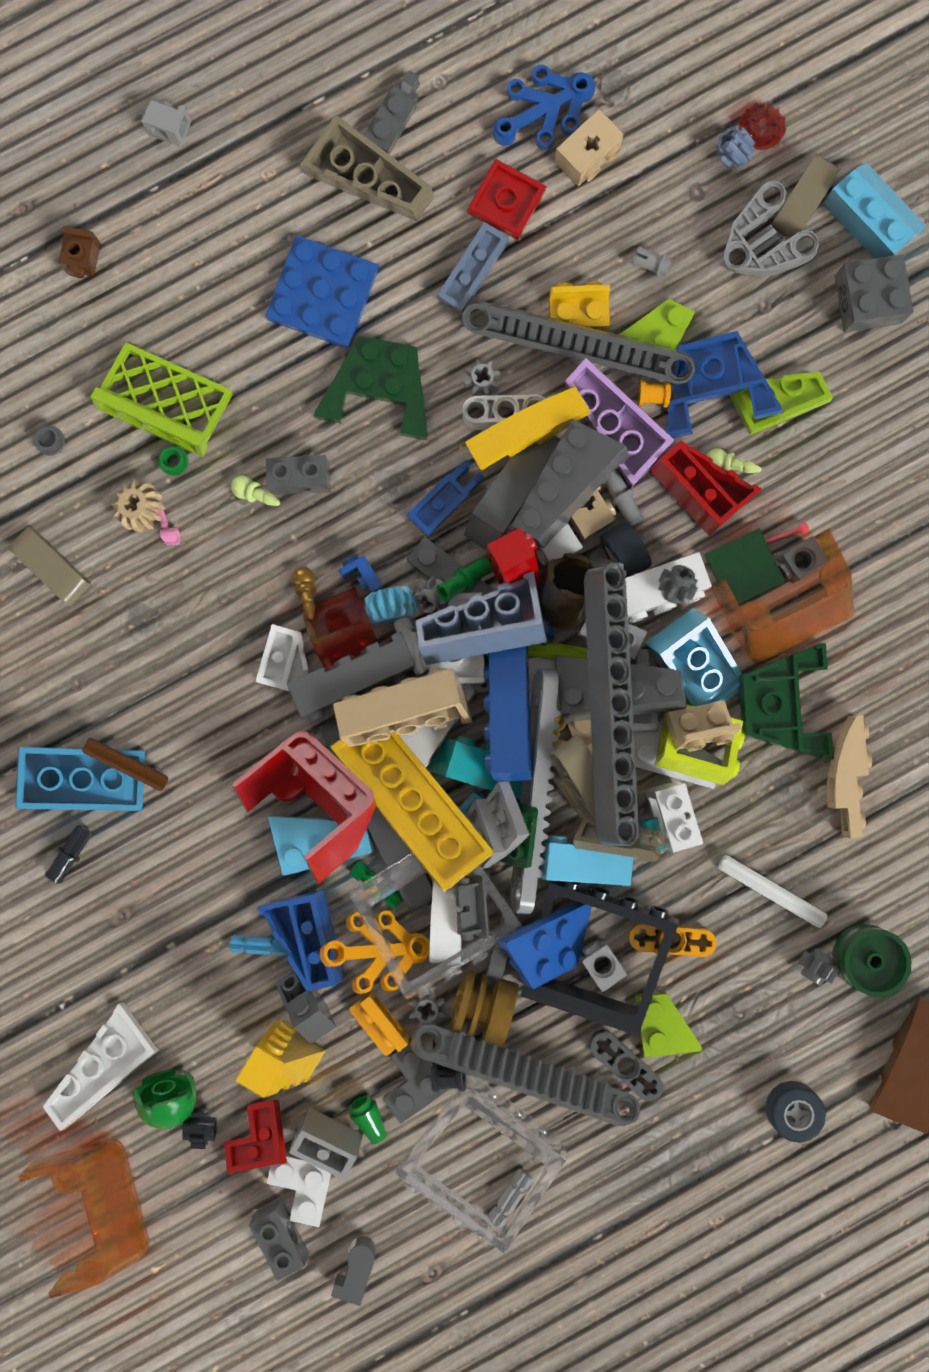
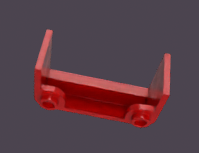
M297 732L291 735L231 784L247 812L271 793L278 800L289 802L305 792L339 825L303 856L314 879L318 883L323 881L358 850L376 808V799L372 790L308 732Z

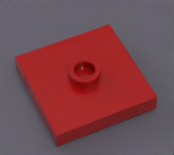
M495 159L469 204L467 213L519 240L546 192L547 186Z

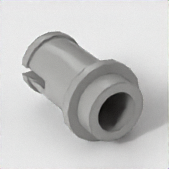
M639 246L632 265L656 273V277L660 275L666 277L672 259L667 258V254L661 256Z

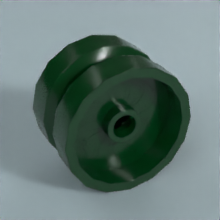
M857 924L841 933L834 944L832 958L836 960L834 967L839 971V977L859 992L870 997H886L896 993L906 984L911 973L912 958L907 945L898 935L873 924Z

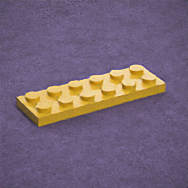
M395 732L390 733V738L387 740L348 747L340 739L330 747L336 758L372 790L378 811L443 892H446L493 855L494 851L402 738Z

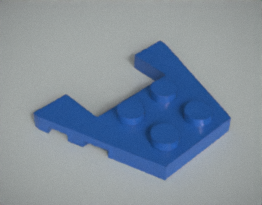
M738 331L678 346L677 350L690 354L694 359L695 372L688 382L683 384L673 383L671 401L668 407L667 426H665V432L673 439L693 434L689 404L750 390L755 419L783 413L779 401L763 377ZM676 360L674 374L677 376L686 374L689 369L688 363L684 360Z

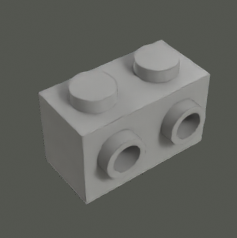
M309 1108L296 1130L289 1153L344 1180L358 1157L363 1134Z

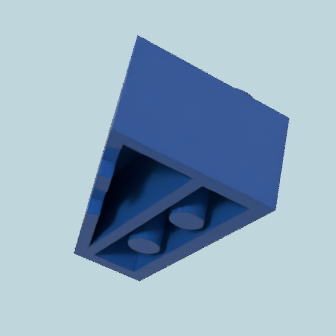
M324 889L270 901L257 907L261 916L264 915L272 928L276 941L279 940L287 953V959L306 991L335 986L345 978L342 964L336 967H327L320 959L322 946L336 940ZM330 949L327 952L328 958L334 960V952Z

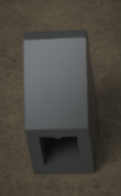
M295 971L276 982L293 1028L312 1044L336 1028L329 1008L318 990L306 991Z

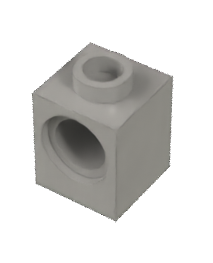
M597 940L593 941L583 948L584 954L580 956V959L602 992L627 976V973L604 940L600 943ZM600 956L609 958V965L604 970H596L594 968V961Z

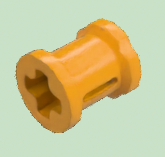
M640 379L637 393L638 406L662 404L663 407L668 408L671 382L649 383L645 379Z

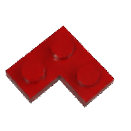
M279 1099L247 1105L250 1137L224 1142L227 1174L287 1163Z

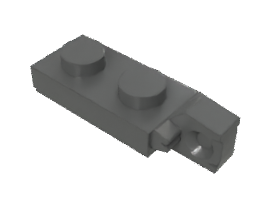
M410 70L402 80L401 85L395 83L393 88H390L364 134L365 137L389 155L417 108L419 95L415 92L420 85V76Z

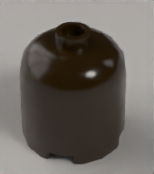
M564 553L562 558L550 560L538 589L542 618L549 626L559 630H570L578 628L585 622L584 576L589 569L593 568L590 559L579 554Z

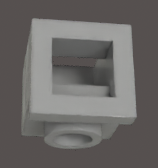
M150 100L149 104H145L141 115L142 123L150 136L182 147L192 121L186 106L180 104L179 109H177L169 102L162 101L158 103Z

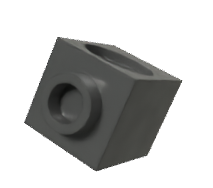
M814 536L806 539L776 559L783 578L790 580L792 584L830 561ZM795 555H801L805 559L806 565L804 569L798 568L795 565Z

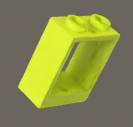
M665 712L654 766L724 785L733 777H736L740 767V761L737 760L738 750L741 749L745 734L741 732L742 729L733 736V741L725 745L722 766L677 753L665 718L668 712ZM731 718L732 724L740 723L742 728L743 721Z

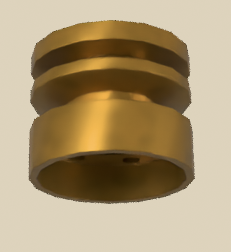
M468 969L465 978L458 987L451 1013L452 1031L461 1032L463 1023L466 1022L468 1023L466 1036H473L477 1026L483 1027L482 1040L488 1044H496L499 1047H503L512 1021L519 985L516 982L501 979L497 980L493 990H488V977L486 974H482L477 987L474 986L476 971Z

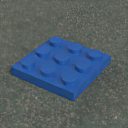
M295 235L265 317L267 321L350 349L379 271V265Z

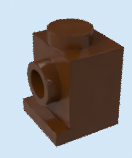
M63 226L62 232L64 237L59 258L60 266L65 270L66 274L72 277L83 278L84 275L94 277L101 242L93 231Z

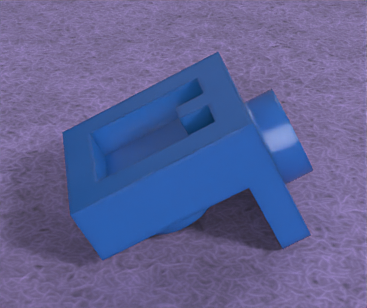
M357 555L348 558L342 563L343 568L338 570L344 579L360 571L361 574L357 575L356 578L365 592L369 589L372 592L384 589L364 555L360 558Z

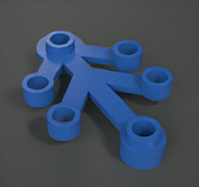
M537 65L533 69V83L539 87L549 85L562 89V91L555 95L525 87L522 80L512 79L507 85L508 97L513 101L521 99L536 103L537 105L512 119L501 118L497 120L493 128L494 140L499 145L508 146L515 141L516 131L545 116L543 127L537 133L536 144L541 150L550 149L554 142L553 132L560 107L571 101L569 113L563 118L561 125L562 132L570 136L579 128V115L582 104L589 101L595 93L594 79L589 74L583 72L575 73L569 78L550 73L546 65ZM544 73L546 77L540 79L536 76V74ZM583 84L586 86V88L579 89L576 87V85ZM518 87L521 91L514 93L511 91V88ZM567 122H573L575 124V127L568 128L565 124ZM502 126H507L510 128V130L508 132H503L500 130V128ZM542 136H547L550 138V141L544 143L540 140V138Z

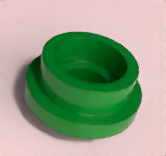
M168 446L159 454L158 463L164 473L170 476H177L187 469L189 459L182 448ZM173 457L179 458L176 466H170L169 464L170 459Z

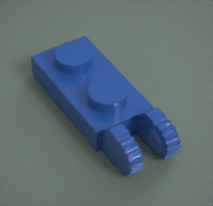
M465 460L451 474L448 473L407 514V517L427 537L484 480L485 477L478 473L464 488L457 482L458 479L469 471L472 464L468 460Z

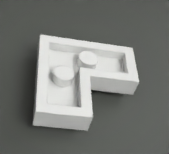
M286 1152L287 1163L270 1166L267 1184L296 1190L289 1221L319 1227L331 1173Z

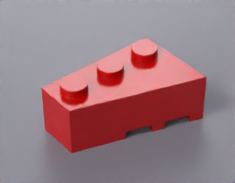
M680 440L655 463L650 471L710 536L760 492L762 488L756 484L752 486L738 478V474L734 471H727L712 462V458Z
M521 527L488 544L486 559L490 562L492 572L499 585L508 581L510 584L524 579L523 575L533 571L538 590L541 584V577L535 555L537 546L529 532L524 534Z

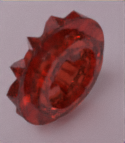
M769 102L764 105L755 103L752 107L746 109L741 116L739 130L743 127L750 134L751 138L755 141L753 147L756 150H768L775 147L782 140L786 131V117H782L779 107L773 108L769 105ZM765 117L766 125L770 127H767L763 134L760 135V125L756 123H760L761 119Z

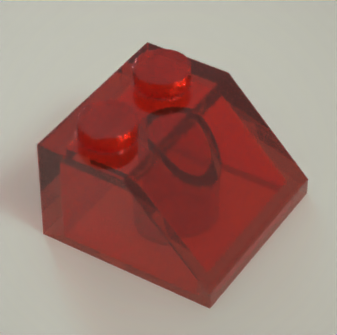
M355 587L316 603L313 619H309L304 610H300L311 643L323 667H327V669L333 668L332 664L348 655L358 657L367 646L376 642L379 643Z

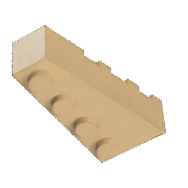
M445 668L436 669L430 675L421 678H406L400 684L391 687H376L371 693L361 696H346L341 702L333 704L340 738L348 747L387 740L390 738V733L393 732L397 735L405 736L417 734L419 728L423 726H434L435 730L447 728L448 721L461 719L462 724L472 723L465 690L452 668L448 670Z

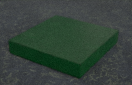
M760 528L704 555L729 608L785 582Z

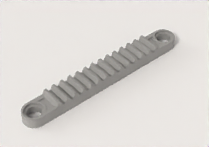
M539 668L534 675L530 704L532 780H522L520 803L536 807L538 809V819L531 867L529 869H522L513 866L510 907L513 913L520 914L532 913L536 899L537 880L544 876V872L539 870V866L545 864V860L540 857V854L545 852L547 848L541 845V843L548 839V835L543 833V829L549 827V823L544 820V817L551 813L545 806L552 802V798L547 796V792L553 790V786L548 783V780L555 776L554 773L549 771V768L554 766L550 753L556 749L552 746V743L559 738L553 734L554 730L560 728V724L555 722V718L561 716V712L556 709L558 674L555 670Z

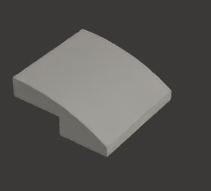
M509 781L498 782L486 799H475L464 815L494 851L493 855L481 864L482 868H488L503 859L529 835Z

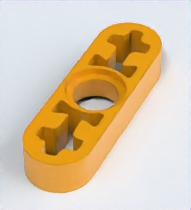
M641 922L632 925L627 935L631 946L640 952L657 953L659 946L654 947L656 943L654 940L646 939L643 945H639V941L634 938V935L640 934L641 929H644L647 935L656 936L655 930H660L657 935L658 945L660 946L664 932L659 928ZM678 926L676 932L680 936V942L676 947L670 948L668 954L707 957L715 951L717 941L715 936L705 928ZM685 932H690L688 938L695 940L700 939L701 934H704V938L709 940V945H704L703 950H700L698 945L687 943L688 949H684L687 942Z

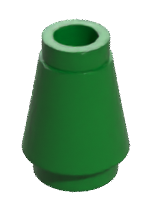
M369 1095L356 1099L348 1108L350 1119L372 1144L381 1142L386 1138L387 1132L376 1100H372Z

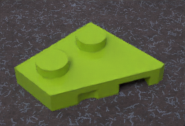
M668 299L620 335L677 349L695 311Z

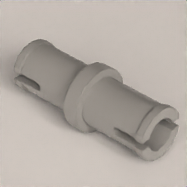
M616 468L605 484L613 498L610 500L613 506L616 505L624 520L633 526L644 520V517H642L632 497L634 495L632 489L628 490L618 472V468Z

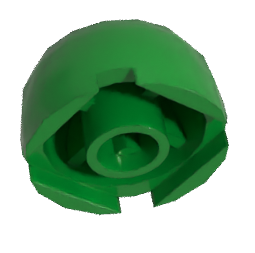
M175 1069L159 1071L141 1080L142 1086L138 1091L136 1087L134 1088L133 1100L138 1116L148 1126L158 1129H173L191 1115L196 1105V1086L194 1077L189 1072L184 1071V1076L175 1075Z

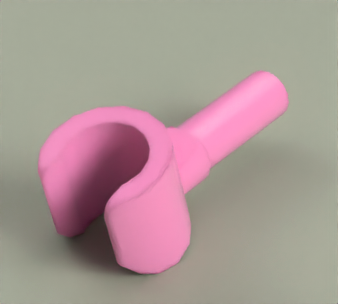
M164 510L158 511V515L162 519L160 521L161 539L166 545L180 544L178 528H169Z

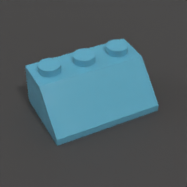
M868 163L863 164L848 174L832 189L823 203L874 258L896 255L927 227Z

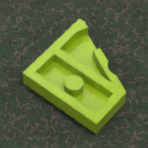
M665 991L653 993L640 1030L644 1058L702 1051V1046ZM642 994L636 995L637 1004L639 1003Z

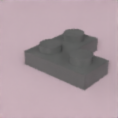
M411 1040L400 1052L395 1050L391 1053L392 1059L407 1080L388 1092L383 1098L400 1124L449 1090L441 1089L439 1093H433L431 1087L432 1062L418 1057L412 1051Z

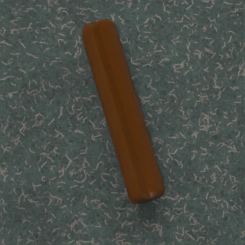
M89 738L82 748L84 754L158 791H162L168 782L167 775L93 738Z

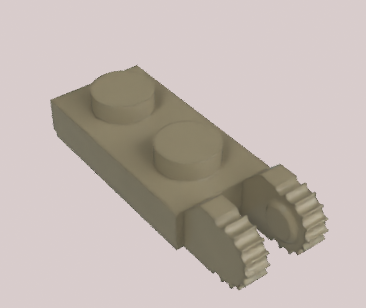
M584 817L573 843L576 849L633 858L636 856L641 861L657 862L661 855L657 847H663L666 837L663 832L642 828V826L638 825V838L632 845L607 846L599 842L596 835V827L592 826Z

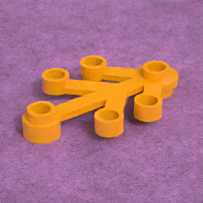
M385 910L376 914L374 924L380 930L388 929L400 941V943L391 944L367 921L363 913L355 912L347 917L346 925L348 929L352 932L359 931L373 945L345 947L340 941H331L322 946L320 959L325 966L336 967L343 964L345 960L375 958L365 972L356 976L352 981L353 990L358 994H364L371 991L374 980L391 957L402 956L394 970L385 973L380 979L382 989L390 992L400 987L401 979L413 963L419 964L428 959L430 955L429 939L420 933L410 934L395 920L392 912ZM382 915H384V916L387 917V919H388L387 925H384V924L382 923V921H381ZM354 917H357L360 920L359 927H356L354 925ZM413 944L417 945L418 947L417 954L413 952ZM329 949L335 954L334 960H330L327 956ZM389 976L394 980L393 987H390L387 983ZM360 979L366 982L364 990L359 986Z

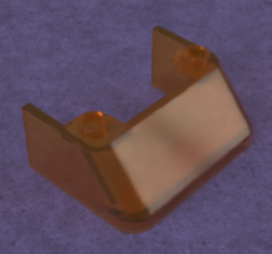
M829 528L814 536L830 560L824 564L819 574V579L825 592L772 617L768 608L759 601H750L739 606L726 579L711 587L744 655L749 660L754 662L765 661L848 620L854 612L851 571Z
M107 1139L36 1159L18 1175L21 1182L50 1173L53 1185L59 1192L71 1194L81 1191L96 1251L85 1254L79 1260L76 1269L64 1272L49 1291L50 1299L99 1285L141 1260L148 1251L150 1240L127 1152L125 1146L119 1140Z

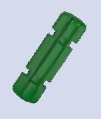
M357 862L351 869L350 875L357 881L361 880L363 882L362 885L380 899L384 898V902L391 908H396L403 898L399 891L395 888L392 890L390 884L375 872L368 871V867L362 862Z

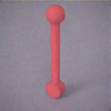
M800 523L795 529L765 540L768 545L798 533L806 534L809 531V526L806 523Z

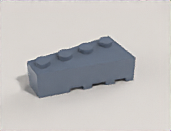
M534 572L523 575L524 579L512 584L509 581L497 586L498 590L484 596L478 594L470 597L467 603L456 608L452 605L416 620L418 646L425 664L430 665L547 642Z

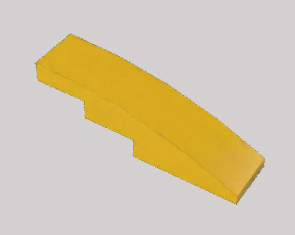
M575 386L513 414L467 440L465 443L477 465L483 470L506 455H509L510 458L535 442L540 445L566 429L572 419L579 421L591 412Z

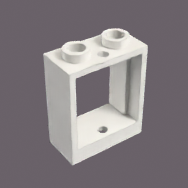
M670 782L645 790L653 818L658 817L661 833L663 832L666 837L665 849L674 853L703 844L685 783ZM685 812L690 814L689 819H686Z

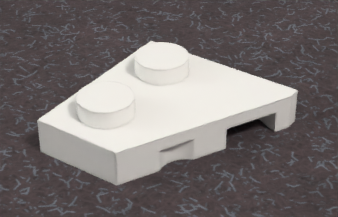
M271 625L255 682L289 691L287 683L309 674L301 632Z

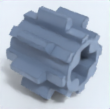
M735 126L732 129L728 128L718 138L719 141L716 143L718 151L716 154L728 168L731 165L736 169L739 166L743 167L753 157L755 141L743 127L740 130Z

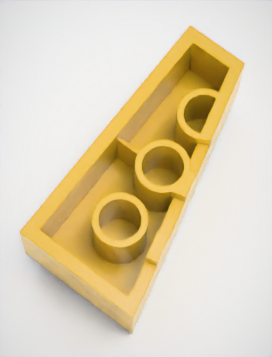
M274 1020L255 1047L236 1082L263 1098L278 1093L281 1088L284 1090L289 1089L291 1084L297 1086L301 1081L304 1083L308 1082L326 1050L314 1042L311 1044L302 1035L295 1032L296 1030L291 1023L285 1020L280 1022Z

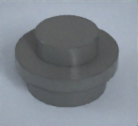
M44 426L37 431L34 443L37 450L42 454L53 456L60 453L64 448L65 437L57 427Z

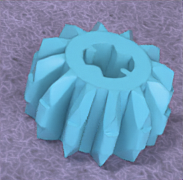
M406 586L388 587L377 592H371L365 598L366 615H368L369 621L376 625L394 623L404 617L410 619L417 613L415 596H413L412 589Z

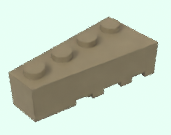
M337 115L334 116L301 162V166L307 176L414 221H418L435 198L432 188L428 183Z

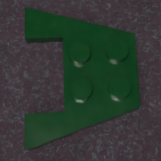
M359 335L314 412L315 419L341 424L347 394L406 405L401 436L427 441L428 432L417 347Z
M826 643L813 645L739 675L741 721H743L742 732L746 737L821 759H834L832 732L803 734L798 672L828 670Z

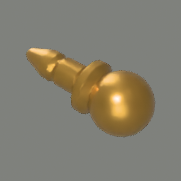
M299 567L292 574V583L296 587V595L301 596L304 612L309 619H313L315 613L313 594L316 592V586L314 585L315 574L310 568Z

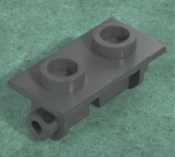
M469 873L454 885L456 907L466 906L465 911L456 913L457 934L461 935V940L463 941L472 940L473 935L489 939L485 877Z

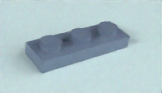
M484 222L440 289L437 299L458 313L463 314L508 244L509 237Z

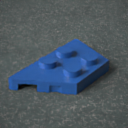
M575 902L498 939L499 946L510 955L509 961L513 968L519 971V977L525 986L535 989L578 966L592 906Z

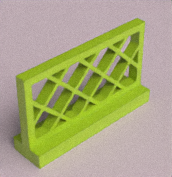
M125 342L101 387H96L90 397L97 410L203 457L208 448L207 442L227 407L233 391ZM133 354L141 358L143 366L126 371L124 363L128 355ZM160 367L168 370L170 378L153 383L149 371ZM146 372L150 384L133 389L129 377ZM126 378L130 390L119 394L110 391L113 382ZM188 379L195 383L197 390L179 394L177 382ZM173 384L177 396L159 401L156 389ZM153 391L156 403L143 406L137 402L136 395ZM214 391L223 395L218 404L206 406L203 398L204 394ZM199 396L203 408L186 413L182 401ZM180 403L183 415L174 418L165 416L163 407ZM206 414L208 424L204 432L191 427L190 419Z

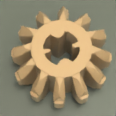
M134 480L132 486L123 484L124 492H115L119 500L111 504L117 510L114 514L116 520L121 522L122 527L128 530L133 529L136 532L143 533L145 528L154 529L153 521H162L158 511L166 509L160 503L163 499L161 493L156 491L153 485L142 483L141 481Z

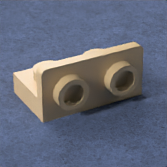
M724 700L671 711L665 715L676 750L687 748L689 752L704 748L706 743L715 742L716 745L727 744L733 741V736L742 729L740 723L732 724Z

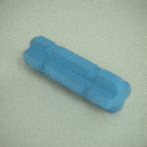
M233 935L230 938L229 948L231 952L242 953L246 951V953L270 955L275 953L278 956L287 955L279 940H273L272 937L249 936L245 938L244 935Z

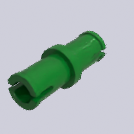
M481 557L466 568L460 567L454 572V576L436 586V592L440 599L447 602L463 590L469 591L475 586V582L492 572L490 562L485 557Z

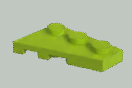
M820 372L784 375L783 378L766 379L782 408L783 413L755 419L750 390L729 394L749 436L827 404L833 398Z

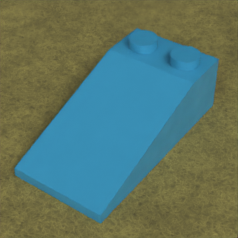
M18 747L16 809L142 811L144 783L84 754L82 749ZM117 750L145 764V751Z

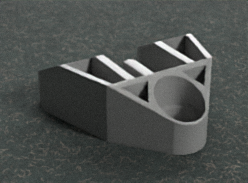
M768 181L764 183L733 222L724 251V264L729 271L769 277L805 264L815 257L819 247V239L810 230H802L759 259L756 257L780 240L775 228L769 225L747 242L745 240L766 225L767 221L783 207L786 190L780 182ZM768 189H777L781 194L780 200L775 204L766 203L763 199L764 193ZM807 237L813 241L814 247L809 253L803 254L797 250L796 243L799 239ZM734 250H742L746 255L745 261L740 265H733L729 262L728 257Z

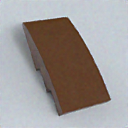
M919 995L892 1042L894 1051L880 1073L882 1082L871 1099L869 1107L873 1113L928 1134L929 999Z

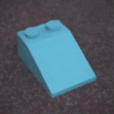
M691 608L645 643L661 668L681 670L688 705L694 707L722 700L726 702L739 692V675L742 673L711 620L698 610Z

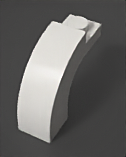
M434 880L430 925V963L460 964L462 940L461 935L457 934L456 913L463 911V907H456L454 885L446 892H443Z

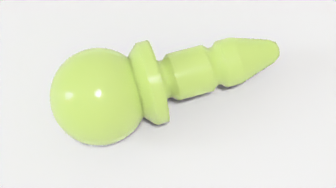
M714 448L706 455L713 459V463L727 471L733 469L740 472L744 471L748 474L761 472V467L755 463L737 458L734 459V453L730 452L727 454L720 448Z
M240 475L233 479L231 491L237 498L246 499L249 502L258 500L272 506L280 505V501L273 494L262 490L261 485L258 482H253L250 477Z

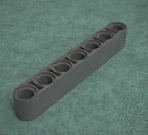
M336 719L319 727L331 753L330 747L341 739ZM375 808L368 824V829L407 908L412 913L432 903L433 885L421 863L378 809Z

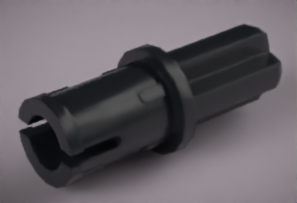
M81 825L76 826L64 846L57 849L59 852L48 871L45 872V876L48 879L62 884L74 862H79V855L92 836L88 828Z

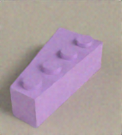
M586 358L565 380V387L568 390L576 386L591 412L585 418L593 430L626 445L629 458L617 468L630 488H632L673 444L674 439Z

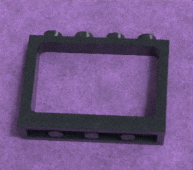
M550 880L540 919L552 914L555 900L561 896L659 928L664 932L637 1005H630L556 979H552L535 989L523 984L520 996L639 1036L678 927L679 919L668 916L669 912L659 906H651L650 909L638 906V900L628 896H622L621 900L610 897V892L604 888L593 887L591 891L580 887V882Z

